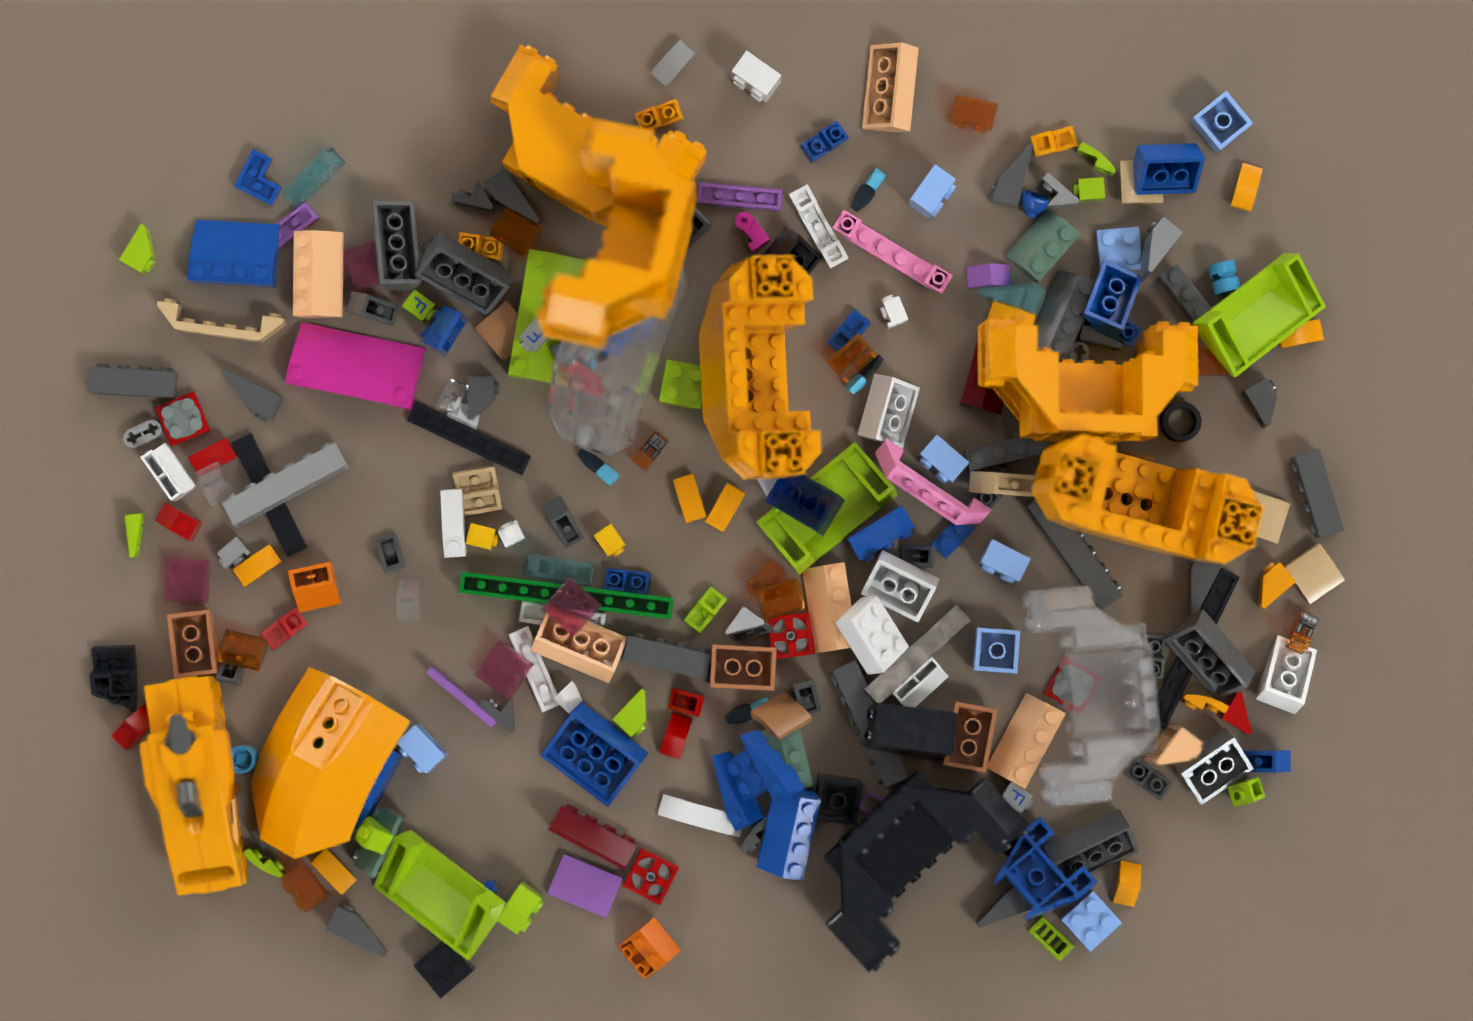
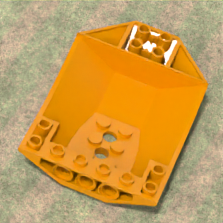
M309 667L276 720L257 760L250 783L260 839L294 859L351 841L350 837L365 801L388 757L411 721L339 679ZM333 719V726L325 729L326 722ZM318 738H323V746L315 749L314 741Z

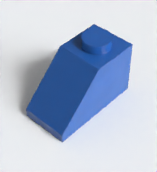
M1243 750L1254 768L1250 772H1291L1290 750Z

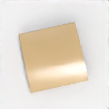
M1134 160L1120 161L1121 204H1163V194L1136 195L1133 169Z
M495 465L453 472L455 489H462L464 516L502 509Z
M1253 491L1260 505L1264 506L1257 537L1278 544L1290 503Z
M1317 543L1284 566L1296 580L1294 584L1297 585L1309 604L1344 581L1340 571L1320 543Z

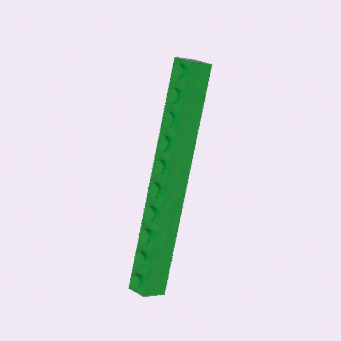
M461 572L459 593L670 620H672L674 598L469 572Z

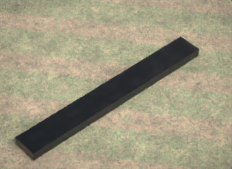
M1220 568L1199 611L1204 610L1216 625L1240 578L1223 568ZM1176 656L1145 719L1163 729H1166L1193 674L1178 656Z

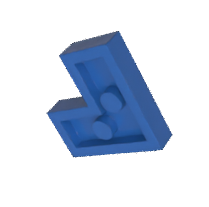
M253 149L234 187L271 206L274 205L282 189L281 186L264 178L273 159Z

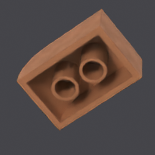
M208 609L168 614L167 621L174 678L217 674L220 668L216 625L212 611Z
M712 644L710 687L774 691L777 648Z
M955 701L952 712L957 713L953 756L943 758L942 764L986 773L998 709Z

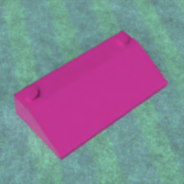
M301 322L289 361L285 383L412 410L426 348Z

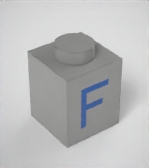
M537 318L519 336L522 340L520 345L528 352L533 350L535 353L549 339V337L543 336Z
M1011 781L1008 782L1001 793L1005 800L1020 813L1023 810L1027 812L1033 803V800H1031L1033 795Z

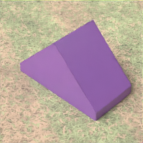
M989 263L967 267L968 288L1010 287V266Z

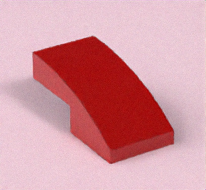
M295 607L263 630L260 635L273 651L301 631L308 623Z

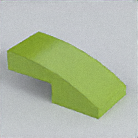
M1083 142L1080 143L1076 153L1094 160L1095 163L1092 169L1112 177L1116 169L1111 162L1093 147Z
M710 586L683 622L700 635L727 599Z

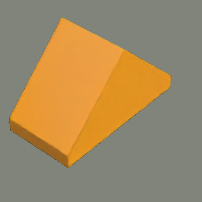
M1120 861L1112 903L1134 907L1141 888V864Z

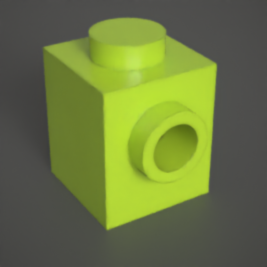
M1259 777L1238 781L1227 787L1234 807L1254 803L1266 797Z

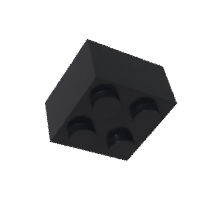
M818 773L815 792L821 802L817 820L856 825L863 786L861 780Z
M443 941L413 965L440 999L476 969L470 960H466Z

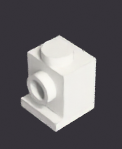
M892 294L881 299L883 308L880 310L884 320H889V323L886 325L887 329L908 321L899 296L894 297Z
M517 520L508 522L498 529V534L506 548L526 539Z

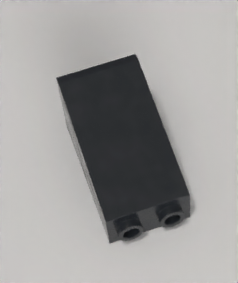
M876 703L868 708L866 713L868 726L864 733L865 748L935 761L953 756L957 713L885 703Z

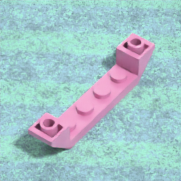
M845 210L842 211L833 226L834 230L849 242L922 286L941 294L943 293L953 276L952 274L937 265L932 266L862 224V220Z
M887 438L876 450L875 455L888 480L955 525L980 524L991 512V508L976 498H973L967 506L900 462L899 459L904 450Z

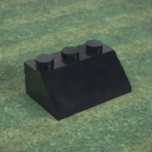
M787 227L783 228L762 255H794V261L808 275L822 259V256L805 239Z

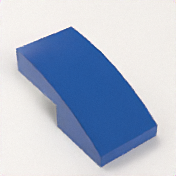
M854 309L829 338L827 343L843 356L871 324V321L857 309Z

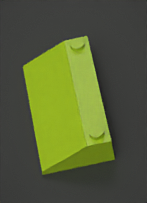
M529 249L508 372L510 377L569 386L560 377L573 361L558 367L549 349L563 340L549 338L535 353L533 350L528 352L520 345L522 340L519 336L537 318L539 307L543 308L545 302L542 299L545 286L549 287L550 280L555 281L557 274L581 279L583 266L588 264L587 260Z
M1283 253L1194 321L1193 325L1198 326V334L1209 350L1232 377H1237L1326 306L1299 253Z
M854 442L756 521V523L798 575H800L898 496L894 486L857 443Z
M412 830L395 836L373 886L466 960H470L498 921L506 903Z

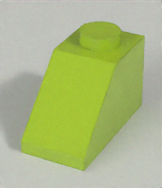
M140 224L119 260L145 275L146 272L149 273L153 269L156 256L149 228Z
M643 688L613 718L631 737L634 734L639 736L646 728L643 725L646 722V691Z
M368 816L357 830L354 839L364 848L384 854L394 835L373 817Z

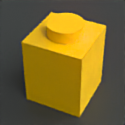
M471 523L465 544L492 550L493 546L497 547L499 534H496V529Z
M609 524L593 535L608 557L613 555L615 558L625 551L623 547L626 544L612 524Z

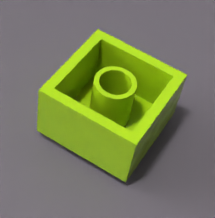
M667 359L659 403L701 411L702 378L700 365Z
M522 881L502 910L498 922L517 935L520 930L525 932L533 920L530 918L532 912L537 914L544 904V901L541 900L544 895Z

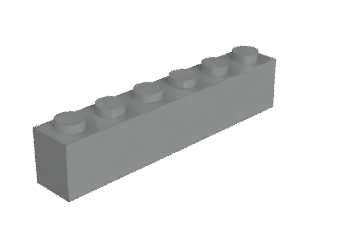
M328 442L319 448L320 451L314 454L310 452L303 455L301 461L295 464L293 462L286 464L279 473H270L263 477L264 481L258 484L251 483L244 488L245 491L227 496L225 498L226 501L222 502V505L233 526L238 528L348 469L349 466L338 445Z

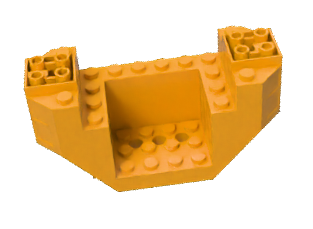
M520 45L490 96V103L510 115L514 142L505 155L502 164L506 170L522 178L526 184L594 223L602 224L608 228L609 209L613 210L615 204L612 202L613 194H611L610 188L596 186L595 178L586 175L585 167H582L583 158L580 157L582 146L587 145L586 131L588 125L592 126L593 118L585 113L581 116L574 112L575 108L566 102L563 105L556 100L557 98L552 95L557 86L556 80L560 75L558 65L556 64L557 61L547 55L543 58L538 54V50L530 45L526 47ZM669 130L662 137L655 152L676 178L694 181L707 159L705 146L695 140L693 143L686 139L687 136L678 130H675V132Z
M594 118L592 126L588 125L586 138H588L587 145L582 146L580 157L583 158L582 167H585L586 175L595 178L596 186L610 188L611 194H613L612 202L615 204L613 210L609 209L607 222H609L608 230L604 229L603 249L598 250L596 260L589 259L587 266H583L581 279L557 274L555 281L550 280L549 287L545 286L542 299L545 302L543 308L539 307L537 320H539V328H541L544 337L604 349L610 336L650 317L666 319L668 309L673 305L692 230V215L697 196L695 181L676 178L655 152L658 139L654 137L653 130Z
M794 255L750 256L733 263L712 287L699 332L703 421L721 458L742 479H772L805 474L806 469L821 453L820 430L811 431L810 411H789L785 331L805 325L804 303L813 300L812 278L794 261Z
M999 315L990 316V319H986L978 325V386L991 388L997 393L1020 422V438H1033L1034 441L1058 442L1068 435L1085 434L1105 440L1104 443L1146 441L1157 436V415L1175 393L1192 392L1193 388L1198 386V326H1190L1189 322H1179L1177 325H1170V322L1166 321L1157 322V325H1151L1149 329L1143 331V340L1136 343V358L1123 362V365L1116 364V361H1103V364H1095V360H1083L1082 363H1075L1073 359L1062 360V363H1059V352H1051V348H1039L1037 351V325H1031V320H1024L1022 316H1014L1011 319H1003V316Z
M1085 434L1068 435L1042 452L1032 494L1047 520L1071 530L1126 545L1206 563L1226 564L1250 548L1254 549L1264 506L1260 505L1246 479L1229 474H1216L1198 468L1176 469L1115 452L1117 446L1104 443L1105 440ZM1107 490L1108 495L1104 499L1105 491ZM1122 494L1127 496V502L1124 505L1121 503ZM1143 499L1147 502V507L1144 510L1140 506Z

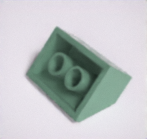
M1046 209L1005 257L1037 284L1081 233L1065 219Z
M800 728L781 740H777L767 734L766 730L760 731L768 740L767 744L774 751H778L782 755L781 759L787 765L790 764L795 769L804 788L813 786Z
M382 806L380 810L376 808L372 816L394 835L385 853L380 854L362 846V849L357 848L353 859L356 860L354 866L373 878L379 875L395 836L399 834L407 817L385 806Z

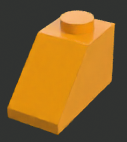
M1270 562L1262 569L1264 573L1260 576L1258 607L1260 609H1265L1296 582L1280 562L1275 564Z

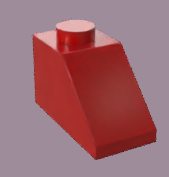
M165 502L155 520L188 541L194 540L203 524L201 521Z
M142 705L111 735L125 750H131L150 730L147 705Z

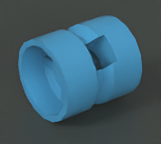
M1228 260L1207 267L1210 278L1214 279L1212 287L1215 296L1234 292L1241 286L1239 277L1235 276L1237 272L1235 260Z
M240 745L231 749L236 773H246L255 769L259 758L255 748L249 745Z

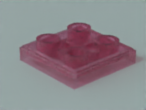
M375 240L343 252V258L356 292L359 293L379 285Z
M167 558L164 601L208 603L210 560Z
M570 577L542 609L574 637L602 605Z
M498 640L475 676L510 700L534 664L501 640Z

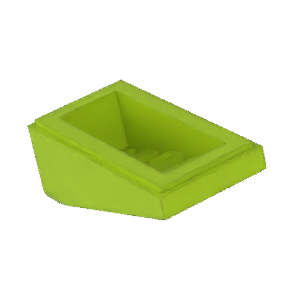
M143 513L124 516L130 558H138L145 520V514Z
M1044 916L1028 930L1060 962L1075 947ZM1046 924L1048 927L1038 935L1036 932ZM1052 930L1054 933L1045 941L1043 938ZM1058 936L1060 940L1051 947L1049 944ZM1065 943L1066 946L1057 953L1056 950Z

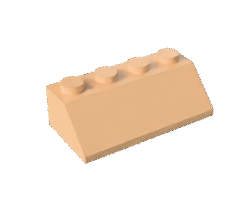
M902 42L870 45L862 129L886 132L910 131L918 47Z
M294 231L293 316L300 318L343 317V232Z
M845 562L806 569L802 574L815 653L851 648L835 623L852 607Z
M549 605L530 651L609 683L628 637Z
M1025 693L992 754L987 769L1026 789L1066 713Z
M1168 724L1144 759L1158 765L1190 761L1191 758L1195 759L1202 751L1200 746L1203 742L1184 728Z

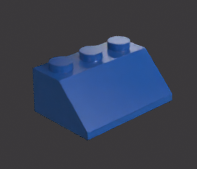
M1197 143L1137 145L1133 161L1136 195L1196 193L1205 157Z
M1106 260L1102 262L1083 315L1097 332L1116 340L1124 330L1141 280H1139L1140 275Z
M902 505L851 536L846 541L859 562L864 559L867 563L876 557V551L881 548L886 551L894 546L893 541L900 537L901 540H904L912 535L911 530L915 527Z

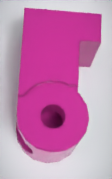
M741 212L736 216V227L740 232L745 233L751 241L748 244V248L752 254L770 242V238L750 213Z

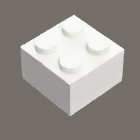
M746 50L732 70V80H734L733 84L739 89L743 90L745 88L751 92L750 96L756 101L767 103L781 83V74Z

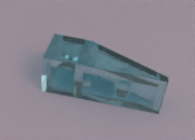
M333 147L322 150L282 193L297 208L327 183L346 162Z
M1031 282V285L1026 283L979 289L977 295L1024 310L1037 317L1047 290L1043 289V285Z
M526 553L523 574L591 585L594 564Z

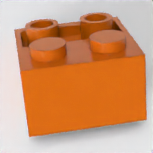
M333 562L288 570L292 592L300 613L342 604Z
M655 917L642 925L617 946L644 980L666 965L681 951Z

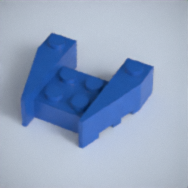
M759 730L740 735L746 749L735 757L731 751L712 756L725 812L735 832L752 827L765 818L756 798L766 790H768L774 803L790 799L805 789L795 769L790 764L787 765L781 759L782 755L778 751H774L767 744L768 740Z
M1041 817L1026 828L1028 830L1027 833L1018 840L993 882L994 885H997L1006 878L1032 907V910L1025 915V921L1079 900L1098 882L1084 866L1068 879L1040 849L1054 835V831Z

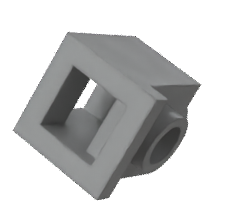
M235 537L217 552L220 557L218 561L225 569L232 565L238 566L245 560L244 555L251 556L253 554L240 537Z

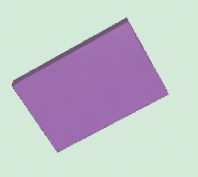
M563 854L547 894L607 918L623 877Z

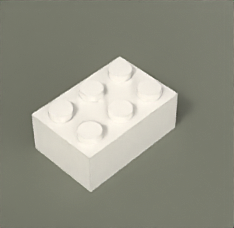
M882 550L864 584L861 594L866 597L877 595L884 606L919 622L937 588L940 578Z
M877 595L860 598L835 622L867 674L884 673L909 648Z

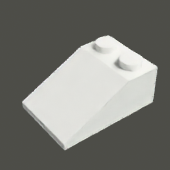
M1277 635L1259 683L1256 700L1296 714L1305 704L1317 650Z

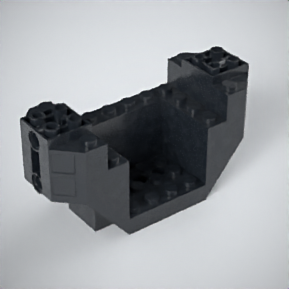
M917 770L905 782L900 783L823 856L826 862L840 876L841 908L825 924L868 972L871 970L876 972L884 964V958L888 955L892 957L900 949L899 945L901 942L881 919V917L885 919L893 912L894 909L892 907L895 904L892 898L894 896L896 898L901 896L906 891L904 887L909 882L915 883L922 876L920 872L925 867L930 869L937 862L936 857L939 854L943 853L945 855L952 849L953 845L951 843L954 841L958 845L961 843L965 845L974 837L972 833L975 832L994 853L1004 854L1012 846L1010 844L1011 841L1015 838L1019 840L1027 833L1028 830L1026 828L1029 825L985 777L965 792L936 788L920 770Z

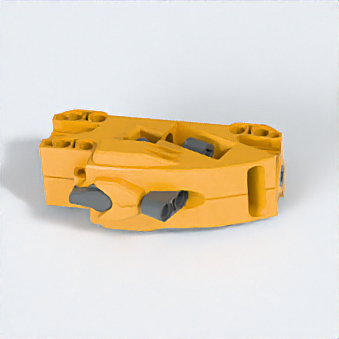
M216 675L167 680L165 683L144 686L151 734L147 736L148 740L140 744L146 789L160 813L166 850L178 896L192 893L217 892L248 883L247 861L243 855L245 847L234 786L235 770L229 731L226 730L222 692L219 682L215 681Z

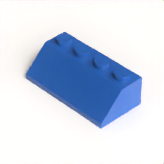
M393 749L365 801L354 827L355 829H359L364 819L368 816L372 817L404 756L399 750Z
M802 790L794 797L774 803L771 798L757 860V868L781 878L803 881L821 802L815 791Z

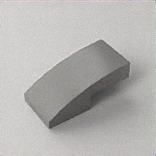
M679 40L651 71V74L667 87L679 72L688 65L696 53L682 40Z

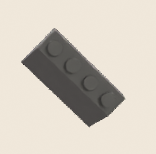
M372 201L379 285L391 290H414L421 284V279L415 276L419 265L414 201Z
M440 232L437 233L428 245L415 272V276L486 315L489 314L508 290L511 281L510 271Z
M1058 269L1034 324L1037 325V351L1039 348H1051V352H1059L1060 363L1068 358L1085 319L1083 313L1095 281Z
M1204 610L1186 617L1164 638V641L1214 699L1218 700L1249 686L1255 669Z
M1120 809L1108 813L1106 816L1092 821L1075 831H1071L1056 840H1052L1043 846L1047 857L1067 879L1082 866L1092 875L1139 852L1130 825Z

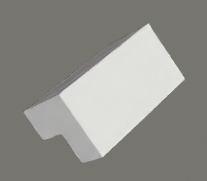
M167 443L162 444L155 450L148 451L140 457L170 501H178L197 487Z
M930 657L892 694L903 706L916 707L949 676L933 657Z

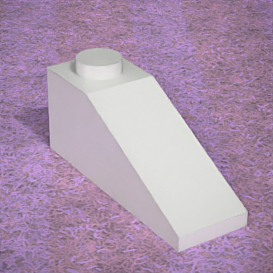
M462 489L440 490L444 558L466 556L467 544H465L466 529Z

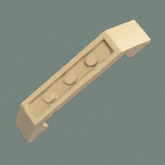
M164 298V302L157 301L158 308L173 328L180 332L263 343L287 323L285 319L281 318V314L269 313V316H262L260 332H258V328L245 327V330H239L236 325L224 324V327H218L215 322L210 321L196 324L194 319L182 318V321H180L182 306L176 304L177 300Z
M970 471L968 492L1034 497L1032 491L1036 476Z

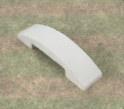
M808 184L789 194L802 222L829 268L831 269L847 260L849 257L832 231Z
M663 794L658 815L708 830L740 837L742 830L735 832L725 811Z

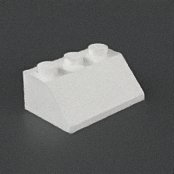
M874 374L857 435L883 443L887 438L903 449L920 388L894 377Z

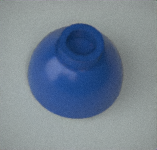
M1024 191L1021 194V204L1025 210L1024 214L1032 218H1036L1037 214L1046 210L1047 205L1050 203L1046 196L1037 192Z

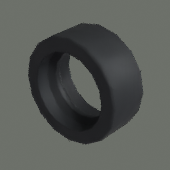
M1179 401L1172 403L1164 409L1160 416L1161 431L1166 438L1173 442L1191 440L1201 429L1202 418L1200 412L1194 405L1188 402ZM1179 409L1189 412L1193 419L1191 430L1182 435L1174 433L1168 424L1171 413Z

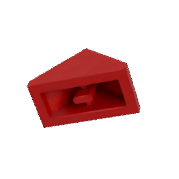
M672 688L668 709L699 717L704 696Z
M1240 691L1234 692L1227 703L1229 708L1225 714L1221 713L1219 718L1242 733L1251 734L1252 731L1243 694Z
M672 712L659 753L680 759L692 718Z

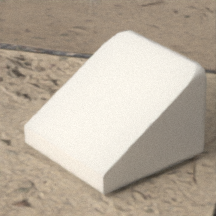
M573 681L554 698L568 714L583 701Z

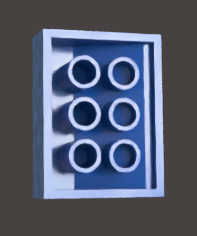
M196 220L188 259L187 281L195 284L276 288L280 224Z
M580 702L540 756L609 807L649 752L583 702Z

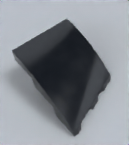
M135 645L93 646L91 651L94 669L89 674L91 695L106 699L112 704H119L129 708L131 712L137 711L138 681Z

